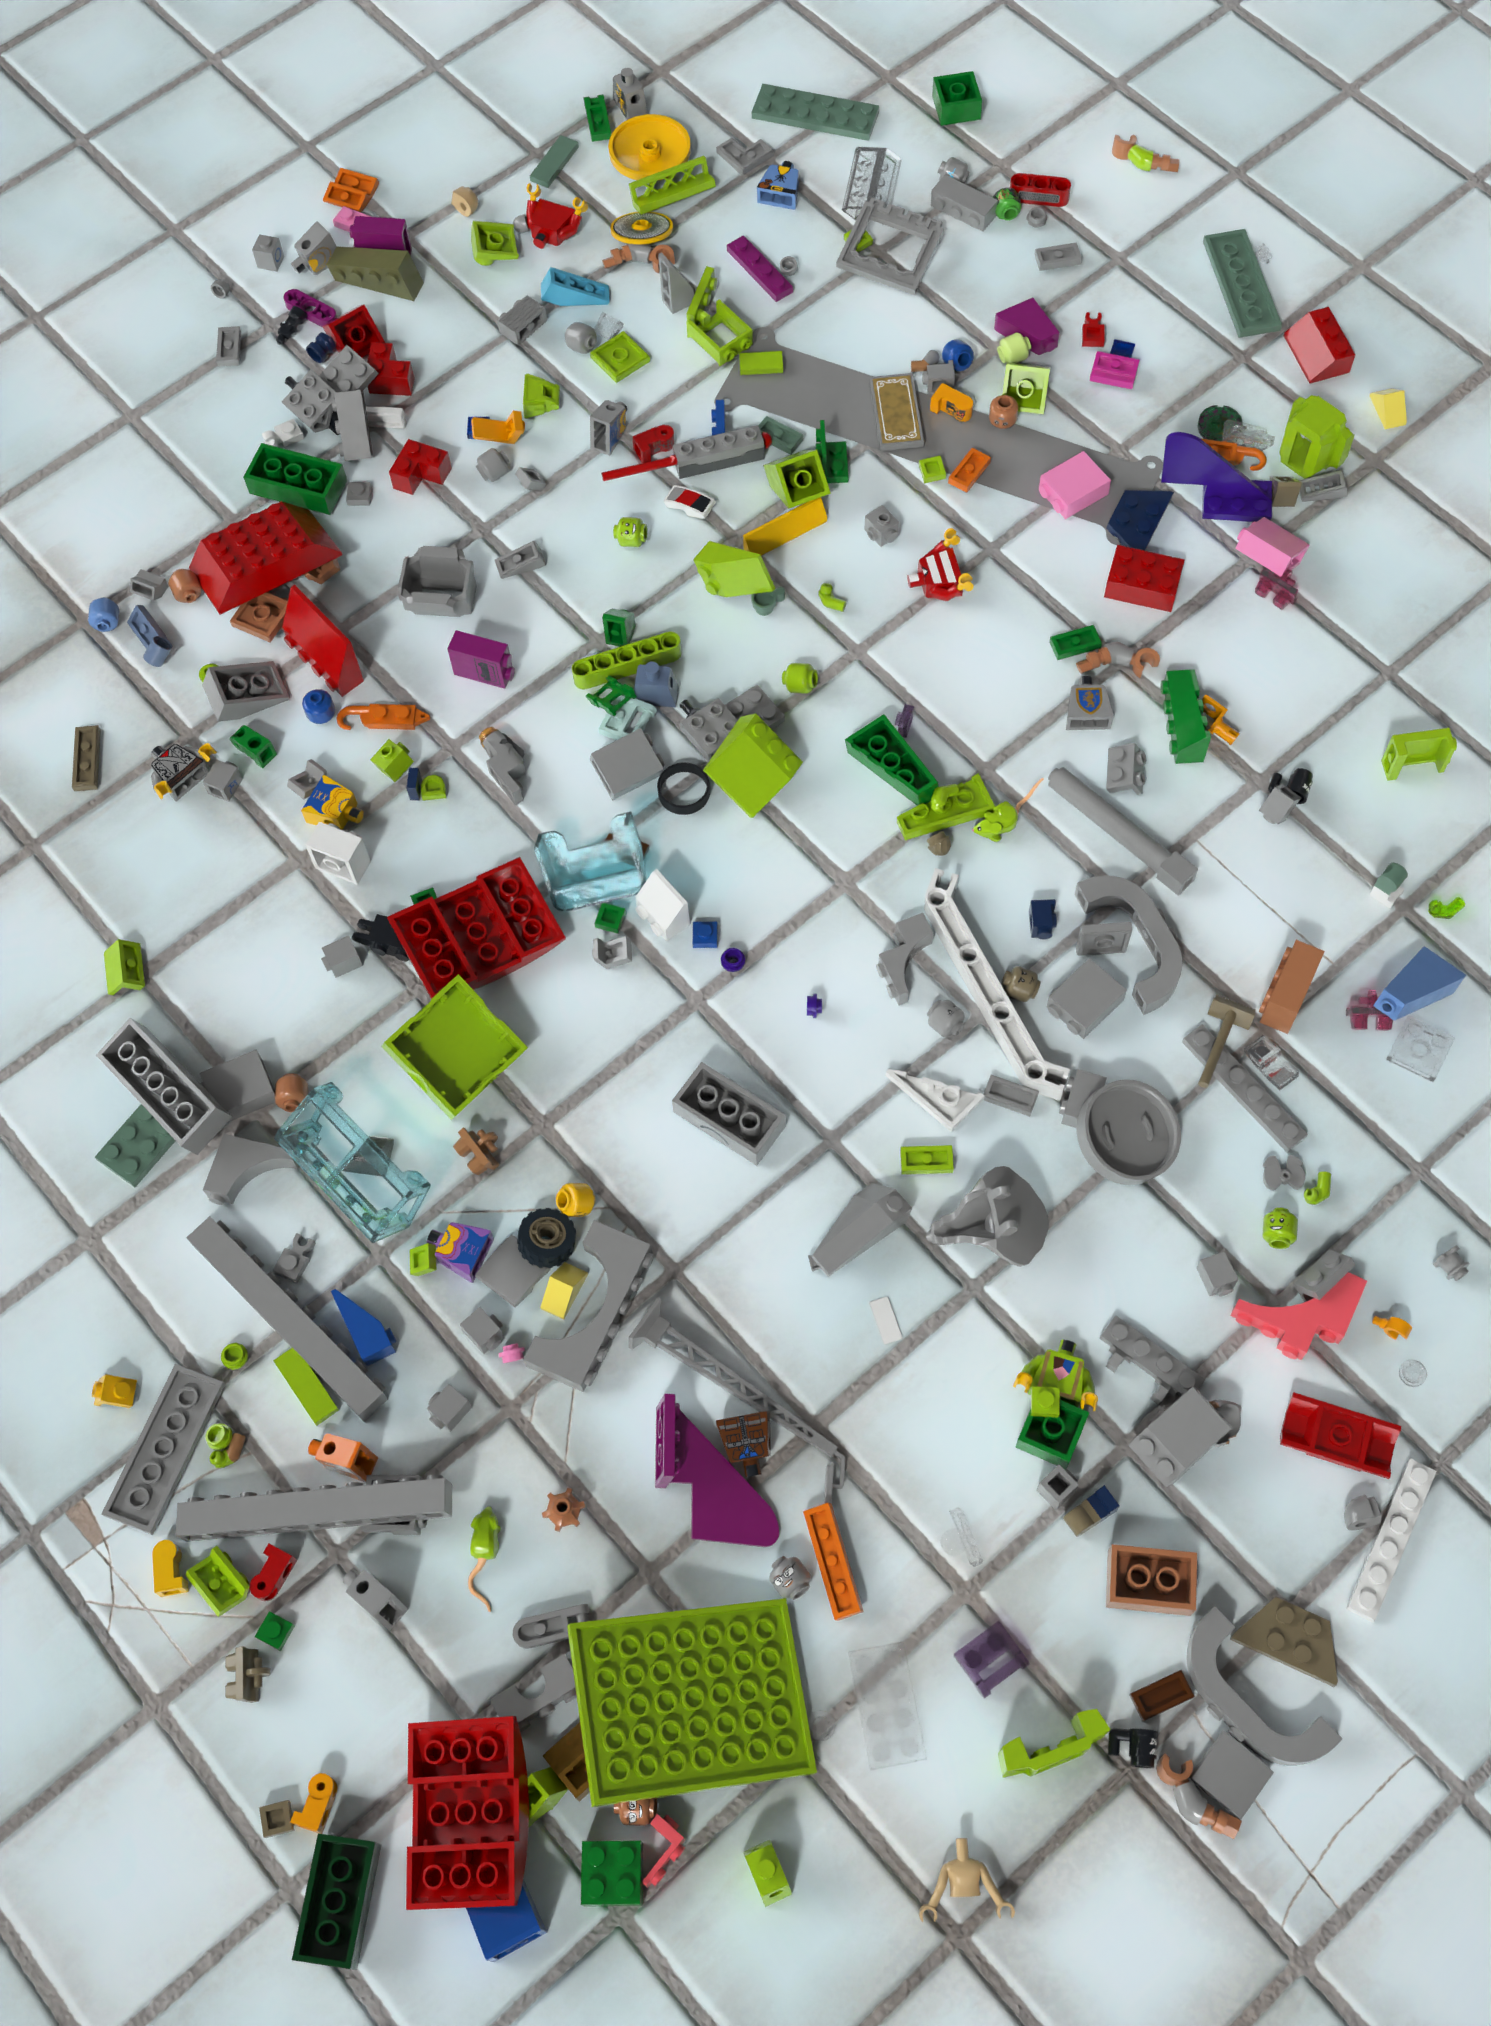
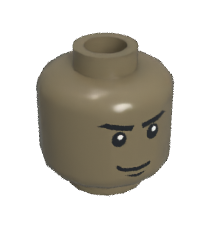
M1015 966L1011 972H1005L1001 984L1005 986L1004 991L1007 996L1027 1002L1030 998L1034 999L1036 997L1041 981L1038 980V975L1035 972L1021 966Z

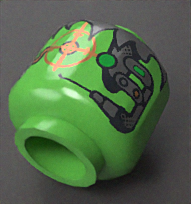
M1009 187L1002 188L994 194L993 198L998 200L995 211L996 216L1004 220L1016 218L1022 208L1017 191Z

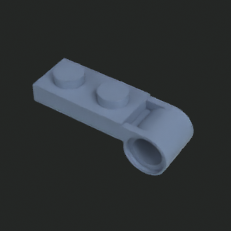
M136 605L127 623L146 648L143 655L144 660L152 666L161 667L172 649V644L144 605Z

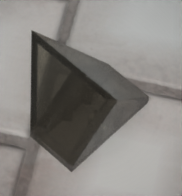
M369 1136L361 1148L337 1171L386 1177L394 1139Z

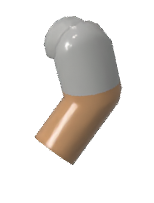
M930 350L922 361H911V372L927 371V365H935L939 362V353L935 350Z

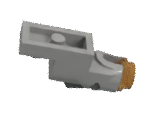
M488 727L481 732L479 739L481 746L486 750L490 758L486 761L489 774L516 806L523 801L521 793L523 787L518 779L525 774L524 750L506 734L501 733L494 727Z

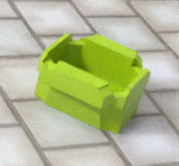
M1311 395L1307 399L1299 397L1293 402L1279 451L1281 456L1280 462L1304 479L1310 478L1322 469L1326 470L1329 467L1338 469L1348 457L1355 436L1345 426L1347 423L1345 414L1319 396Z

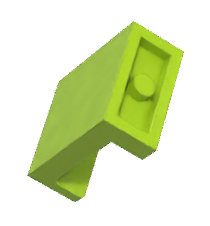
M1450 728L1392 735L1381 760L1387 781L1397 780L1402 767L1407 765L1434 762L1438 773L1444 772L1448 763H1450L1454 751L1457 749V741L1452 736Z

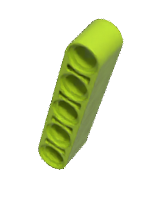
M666 632L579 659L572 665L574 684L579 689H589L607 683L606 677L609 675L617 680L637 673V667L640 664L646 665L648 662H656L659 666L675 662L682 654L680 637L675 632Z

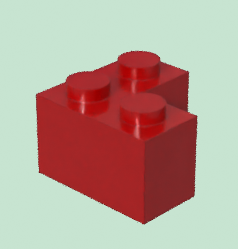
M371 342L367 363L379 374L367 386L369 394L412 396L415 378L411 361H397L393 343Z
M408 439L389 471L393 489L413 495L422 479L443 485L452 469L448 451Z

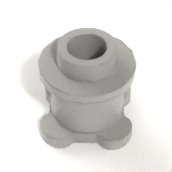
M1457 1245L1439 1256L1433 1264L1435 1268L1441 1266L1448 1275L1446 1277L1448 1280L1454 1278L1457 1281L1469 1272L1467 1270L1469 1262H1464L1457 1251L1460 1248Z

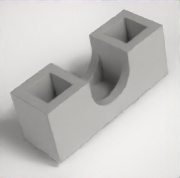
M565 1654L540 1668L545 1678V1689L540 1696L533 1699L525 1698L514 1684L491 1698L490 1701L498 1716H516L520 1732H522L531 1725L529 1721L537 1716L544 1718L556 1710L554 1706L564 1700L565 1703H568L577 1698L573 1667Z

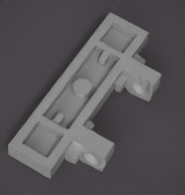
M1118 1316L1113 1318L1099 1338L1110 1346L1109 1351L1113 1355L1107 1362L1106 1367L1115 1373L1118 1366L1126 1360L1128 1363L1133 1362L1155 1378V1382L1159 1384V1387L1152 1395L1151 1400L1158 1405L1162 1403L1167 1394L1173 1398L1176 1394L1181 1397L1193 1386L1198 1390L1205 1381L1202 1376Z

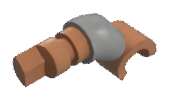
M626 243L625 246L621 247V250L618 248L610 250L612 257L602 260L605 269L621 264L622 260L644 263L652 261L654 271L659 274L658 254L662 252L672 264H675L674 251L668 245H658L653 248L648 244Z
M1111 642L1104 644L1103 648L1098 649V652L1092 651L1087 653L1086 659L1077 662L1076 666L1082 674L1100 667L1101 663L1103 665L1118 664L1127 667L1131 664L1134 674L1141 678L1144 670L1141 662H1148L1152 667H1158L1160 656L1157 651L1151 648H1142L1135 654L1134 649L1120 642Z
M1164 1753L1157 1761V1775L1164 1783L1171 1786L1175 1785L1173 1792L1179 1813L1194 1825L1200 1823L1207 1826L1209 1824L1213 1831L1235 1839L1242 1820L1221 1809L1215 1811L1214 1806L1207 1803V1799L1201 1796L1194 1782H1189L1188 1778L1193 1770L1192 1759L1182 1764L1181 1774H1177L1170 1769V1757Z

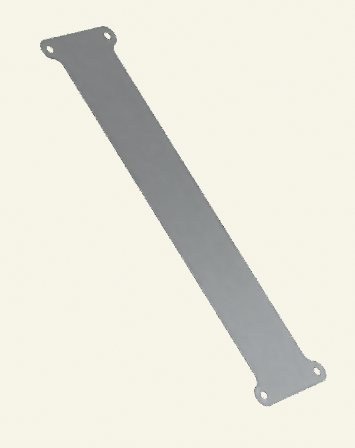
M760 327L753 331V345L741 353L782 351L783 373L740 375V361L738 357L714 400L715 406L716 400L728 398L731 402L725 405V411H730L739 405H749L816 429L820 428V420H825V432L880 450L869 377L874 376L781 346L775 341V333L770 328ZM761 333H766L768 337L766 339H760L759 335ZM916 391L924 447L884 451L919 463V460L941 456L945 472L952 474L971 448H974L991 457L990 464L975 483L1054 509L1053 505L1047 498H1043L1039 492L1041 475L1084 451L1109 477L1111 484L1107 496L1072 516L1101 525L1106 530L1108 541L1114 545L1122 544L1106 528L1124 491H1153L1163 469V462L1156 456H1145L1137 462H1129L1018 424H1014L1006 429H1000L991 424L988 414L976 410L972 411V417L969 421L959 422L953 415L951 416L941 410L938 414L930 411L932 396ZM1147 463H1155V468H1148Z

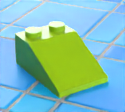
M709 541L693 559L697 571L705 583L706 590L712 595L733 597L775 590L761 554Z

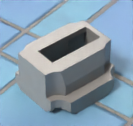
M436 546L420 547L414 556L405 557L398 585L399 600L403 602L404 609L420 615L461 617L472 614L477 587L473 561L466 560L462 550ZM422 589L458 591L462 593L451 598V594L422 592Z

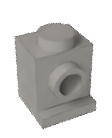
M948 360V364L927 365V371H922L923 385L927 384L928 393H935L942 383L954 389L955 374L953 360Z

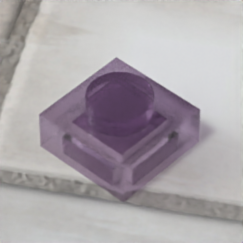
M905 704L902 712H898L895 720L898 732L905 738H907L914 715V706Z

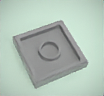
M1132 923L1081 925L1076 945L1077 955L1125 953L1132 933Z

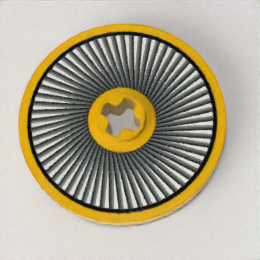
M633 212L615 219L610 229L611 235L618 241L628 244H650L667 238L673 231V222L669 217L660 213L647 212L641 215L639 212Z

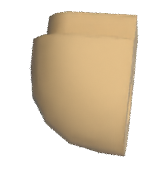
M461 186L453 191L451 204L462 215L468 217L476 211L478 198L469 187Z

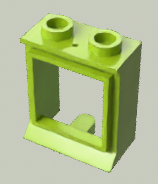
M720 299L716 301L715 315L710 317L706 311L700 314V325L697 326L690 319L686 321L687 338H692L718 362L719 366L730 362L736 355L746 351L753 345V330ZM723 323L737 337L720 348L705 333Z

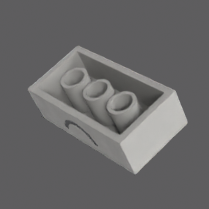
M703 1062L698 1065L672 1100L673 1112L756 1166L786 1127L785 1114Z

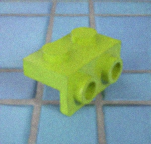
M215 1546L211 1549L210 1556L188 1569L185 1576L215 1614L220 1617L246 1599L249 1591V1581L242 1572H238L232 1565L230 1556L225 1551L222 1552L218 1546Z

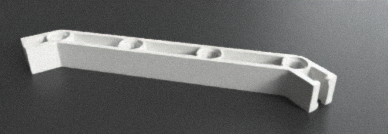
M935 868L925 896L924 910L1022 1086L1037 1090L1040 1095L1060 1101L1070 1069L1044 1061L953 901L959 875L952 873L951 880L947 885L948 889L944 890L937 887V885H940L941 876L943 877L944 871ZM933 901H939V902H941L942 904L935 905V904H933L932 902H933ZM964 957H971L974 960L966 961L964 960ZM1003 1014L1007 1018L999 1019L996 1015ZM1029 1073H1037L1040 1077L1032 1078ZM1046 1078H1049V1079L1061 1081L1062 1083H1061L1060 1086H1059V1085L1054 1084V1083H1052V1082H1049V1081H1047V1080H1045V1079H1046Z

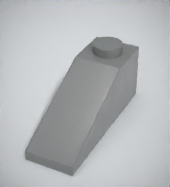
M661 252L658 254L662 301L671 313L674 314L690 306L696 291L691 281L688 282L684 275Z

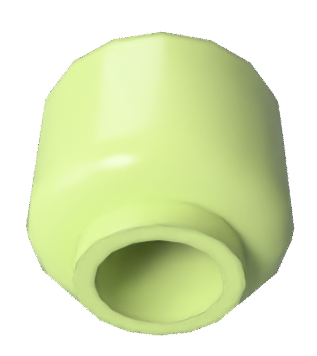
M1014 333L1001 339L997 352L1003 363L1017 364L1028 358L1031 344L1027 337H1023L1020 333Z

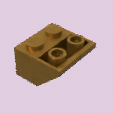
M579 1722L551 1747L543 1757L580 1802L590 1791L581 1725Z

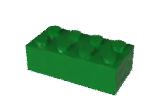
M264 443L260 444L243 476L249 494L286 502L327 515H331L347 483L343 464Z

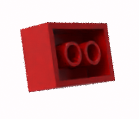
M1117 545L1104 598L1171 612L1185 559Z

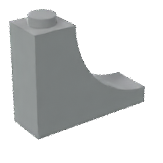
M224 1134L203 1191L212 1203L223 1205L224 1202L233 1204L242 1188L253 1178L278 1168L299 1169L301 1158L295 1150Z

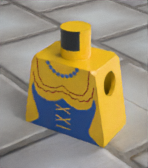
M326 775L321 777L301 810L306 823L317 825L319 822L327 825L331 823L341 830L345 827L348 820L358 824L364 815L363 810L356 808L358 803L354 793Z

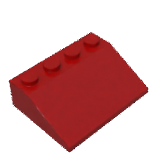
M294 584L290 589L282 626L285 633L284 641L291 649L295 648L298 651L297 653L304 663L309 662L312 665L313 672L319 678L322 676L325 679L326 685L332 692L336 690L343 697L364 682L352 643Z

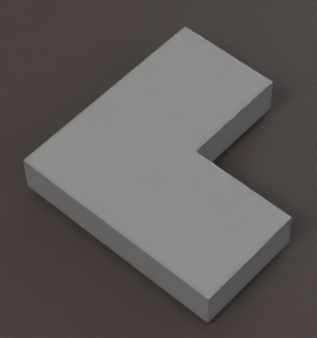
M733 138L716 147L717 154L742 176L774 156V150L762 139L746 149Z

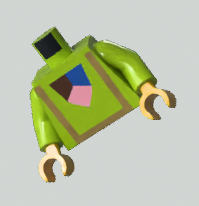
M1061 1340L1058 1351L1047 1349L1045 1355L1041 1354L1033 1358L1024 1366L1022 1372L1017 1375L1013 1384L1015 1388L1018 1384L1023 1385L1026 1388L1024 1392L1031 1395L1032 1386L1060 1388V1400L1076 1407L1080 1404L1081 1409H1084V1405H1090L1093 1407V1411H1096L1098 1396L1095 1394V1386L1090 1371L1084 1367L1083 1359L1074 1357L1076 1344L1069 1340Z

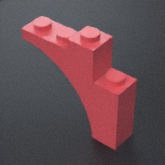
M1348 1272L1320 1300L1313 1298L1293 1306H1260L1238 1299L1230 1316L1236 1318L1235 1320L1241 1325L1260 1329L1261 1333L1267 1337L1279 1338L1280 1341L1277 1349L1281 1350L1283 1355L1291 1359L1298 1358L1302 1360L1309 1349L1315 1333L1323 1341L1340 1343L1345 1336L1367 1280Z

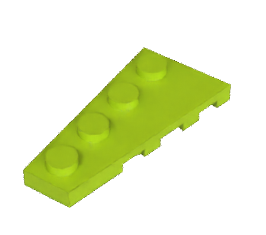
M979 773L972 776L970 781L964 784L962 782L957 784L959 794L948 797L943 811H933L931 809L932 803L929 802L927 804L922 803L897 816V824L904 840L982 818L986 812L993 813L995 805Z

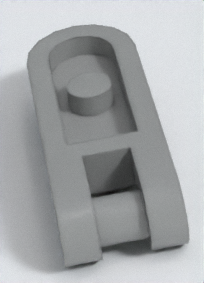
M588 1604L576 1605L519 1620L513 1628L514 1641L520 1647L528 1649L569 1639L567 1625H569L568 1618L576 1617L577 1622L588 1621Z

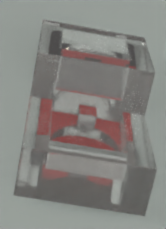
M1264 1035L1244 1048V1052L1252 1063L1279 1091L1299 1077V1070L1281 1056V1049Z

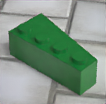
M884 714L845 739L848 754L918 806L931 801L934 790L939 787L938 781Z

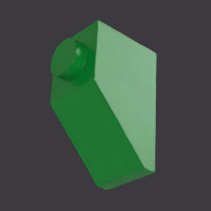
M613 608L603 613L602 619L606 644L619 647L630 644L636 627L634 613L624 609L618 610Z

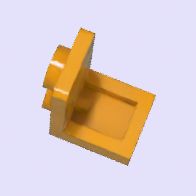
M513 410L506 421L473 417L471 420L473 438L479 440L515 444L525 430V422L522 421L521 411Z

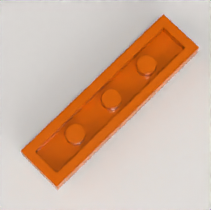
M828 1502L803 1511L834 1619L839 1621L864 1612L832 1504Z

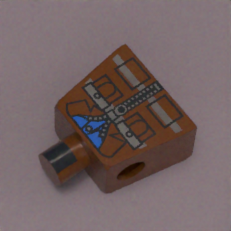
M770 1410L716 1420L730 1463L743 1461L745 1477L761 1475L759 1458L771 1455Z

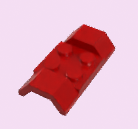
M1293 1392L1285 1412L1280 1433V1445L1359 1472L1364 1471L1390 1479L1393 1451L1402 1426Z

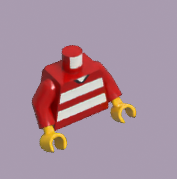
M953 528L945 531V541L941 540L919 560L918 573L907 575L909 587L922 586L924 595L927 598L949 601L954 597L962 596L963 589L971 591L974 587L971 583L973 578L968 573L961 575L954 550L949 547L950 544L954 546L960 542V537L955 535L956 531Z

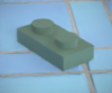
M768 416L758 425L761 433L768 432L771 435L772 446L790 455L803 441V434Z

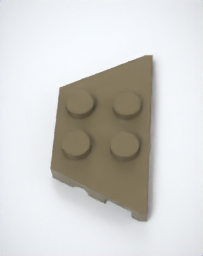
M1275 1597L1231 1635L1230 1640L1332 1687L1337 1686L1338 1679L1329 1620Z

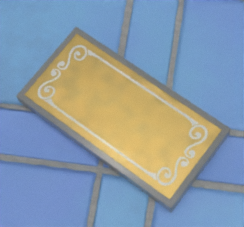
M913 373L869 377L880 451L924 447Z

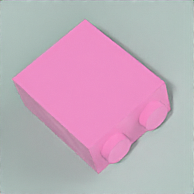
M1082 451L1042 474L1039 492L1043 498H1047L1057 513H1060L1067 519L1107 496L1111 480Z
M1263 517L1257 522L1254 521L1248 528L1244 527L1237 537L1239 542L1235 549L1282 577L1301 563L1310 545Z

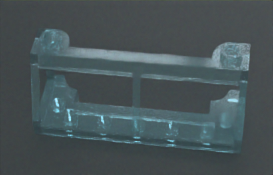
M333 1082L315 1087L310 1091L280 1127L274 1139L372 1243H375L410 1227L431 1184L418 1171L408 1170L402 1172L338 1105L343 1099V1094ZM309 1102L316 1107L310 1120L289 1127ZM321 1114L353 1145L351 1151L337 1167L317 1147L321 1140L319 1133L323 1127L318 1122ZM357 1152L402 1197L393 1210L386 1207L378 1211L342 1174L341 1171ZM417 1197L408 1215L405 1212L398 1213L410 1199Z

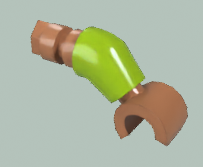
M1115 135L1112 146L1114 157L1121 160L1129 159L1138 169L1144 171L1156 170L1159 167L1162 171L1178 172L1179 159H1171L1170 155L1165 154L1160 157L1159 154L1147 150L1136 144L1137 138L1135 135L1130 137V141H1124L1119 135Z

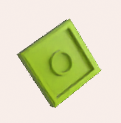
M624 331L590 352V358L616 383L650 362V356Z

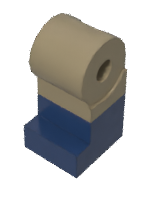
M1104 1485L1079 1506L1067 1513L1063 1519L1076 1537L1117 1512L1120 1505Z

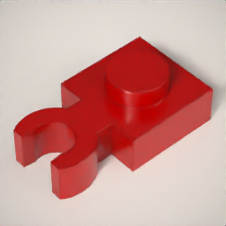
M1087 312L1085 324L1082 326V347H1104L1105 326L1101 324L1102 314L1098 313L1096 319H1091L1089 317L1090 313Z

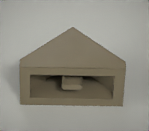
M1270 477V481H1272V507H1295L1301 488V481L1294 477Z

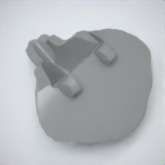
M1000 1166L986 1172L978 1180L974 1188L964 1196L954 1212L942 1216L940 1220L935 1221L930 1226L926 1239L938 1245L956 1243L981 1245L1012 1265L1021 1267L1029 1264L1042 1249L1048 1233L1049 1222L1045 1206L1030 1184L1009 1167Z

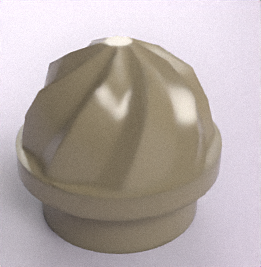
M944 831L927 839L928 849L933 854L943 856L949 852L951 841Z

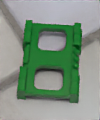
M609 675L606 677L608 682L594 695L588 693L586 698L592 705L600 707L610 715L615 716L618 709L631 698L635 699L637 696L632 687L619 683L617 679ZM606 689L612 690L605 698L599 697ZM621 695L625 697L617 705L611 704L617 697Z

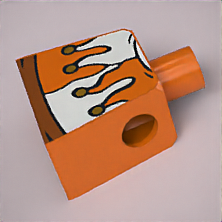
M328 1433L324 1435L322 1441L313 1439L308 1447V1453L315 1456V1459L327 1469L366 1482L367 1475L372 1474L378 1457L361 1442Z

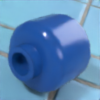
M954 339L944 346L942 359L945 364H948V360H953L954 371L960 372L966 370L972 364L974 352L962 340Z
M315 689L304 696L302 706L310 722L323 724L333 718L335 706L332 697L327 691Z

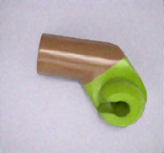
M233 1433L232 1440L227 1449L223 1451L215 1450L211 1453V1464L216 1468H224L238 1461L246 1437Z

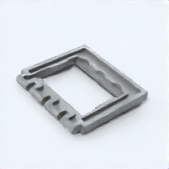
M871 197L869 202H864L839 255L836 267L915 295L942 237V222L929 217L926 222H923L925 218L923 215L908 211L907 215H904V208L890 203L885 208L886 202ZM869 220L927 240L925 244L923 243L917 256L913 271H903L891 263L883 264L878 262L877 258L858 255V252L855 250L864 235Z

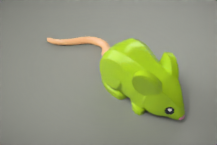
M1041 778L1033 786L1026 797L1017 803L1015 808L1009 802L1004 801L993 809V813L986 812L983 815L985 820L980 821L974 826L972 831L994 842H999L1002 838L1000 834L1010 832L1016 827L1020 807L1031 797L1044 778Z
M487 1506L480 1514L474 1517L471 1523L474 1531L470 1552L471 1556L478 1559V1563L469 1575L468 1588L491 1612L489 1602L473 1587L474 1577L482 1570L486 1560L496 1558L499 1550L497 1538L501 1527L498 1525V1519L492 1507Z

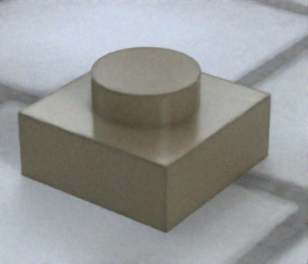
M289 1800L259 1807L264 1838L295 1831L294 1824L290 1823L292 1810Z

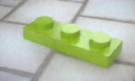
M706 266L686 313L687 320L690 319L697 326L700 322V314L704 311L705 306L708 307L710 304L711 292L715 291L717 287V278H715L714 268Z

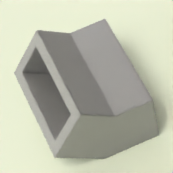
M140 569L138 574L130 579L129 592L154 601L161 598L169 586L164 577Z

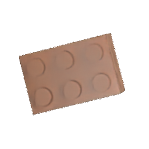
M1299 940L1295 941L1292 948L1287 946L1259 1009V1012L1263 1014L1260 1023L1283 1033H1289L1325 951Z
M1114 1544L1110 1546L1107 1557L1106 1608L1191 1616L1196 1611L1197 1553Z

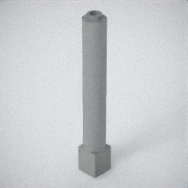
M1055 768L1048 777V780H1050L1048 783L1049 787L1157 873L1156 878L1179 896L1195 880L1198 868L1175 851L1173 854L1066 768Z

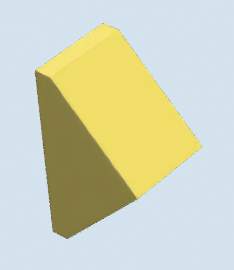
M1387 389L1370 393V398L1384 429L1406 425L1404 390Z
M564 1262L549 1277L540 1308L564 1320L585 1282L588 1272Z

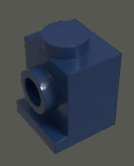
M1055 899L1031 900L1029 907L1031 938L1045 940L1052 937V929L1057 927L1056 913H1054Z

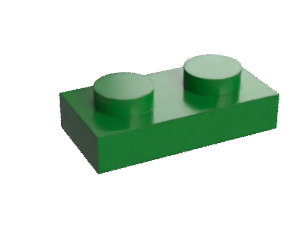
M1094 625L1051 636L1049 641L1057 660L1097 650L1102 646Z

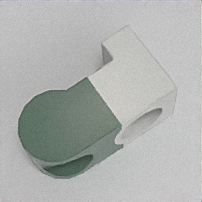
M1390 863L1383 874L1377 879L1370 896L1391 909L1404 891V888L1400 885L1408 876L1406 869L1398 863Z

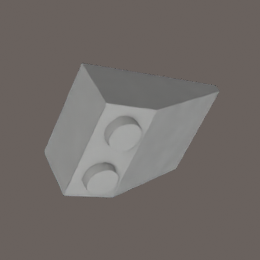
M274 661L208 667L202 684L218 722L241 719L289 700V695Z
M1193 1386L1147 1426L1128 1446L1157 1478L1168 1487L1179 1480L1233 1427Z

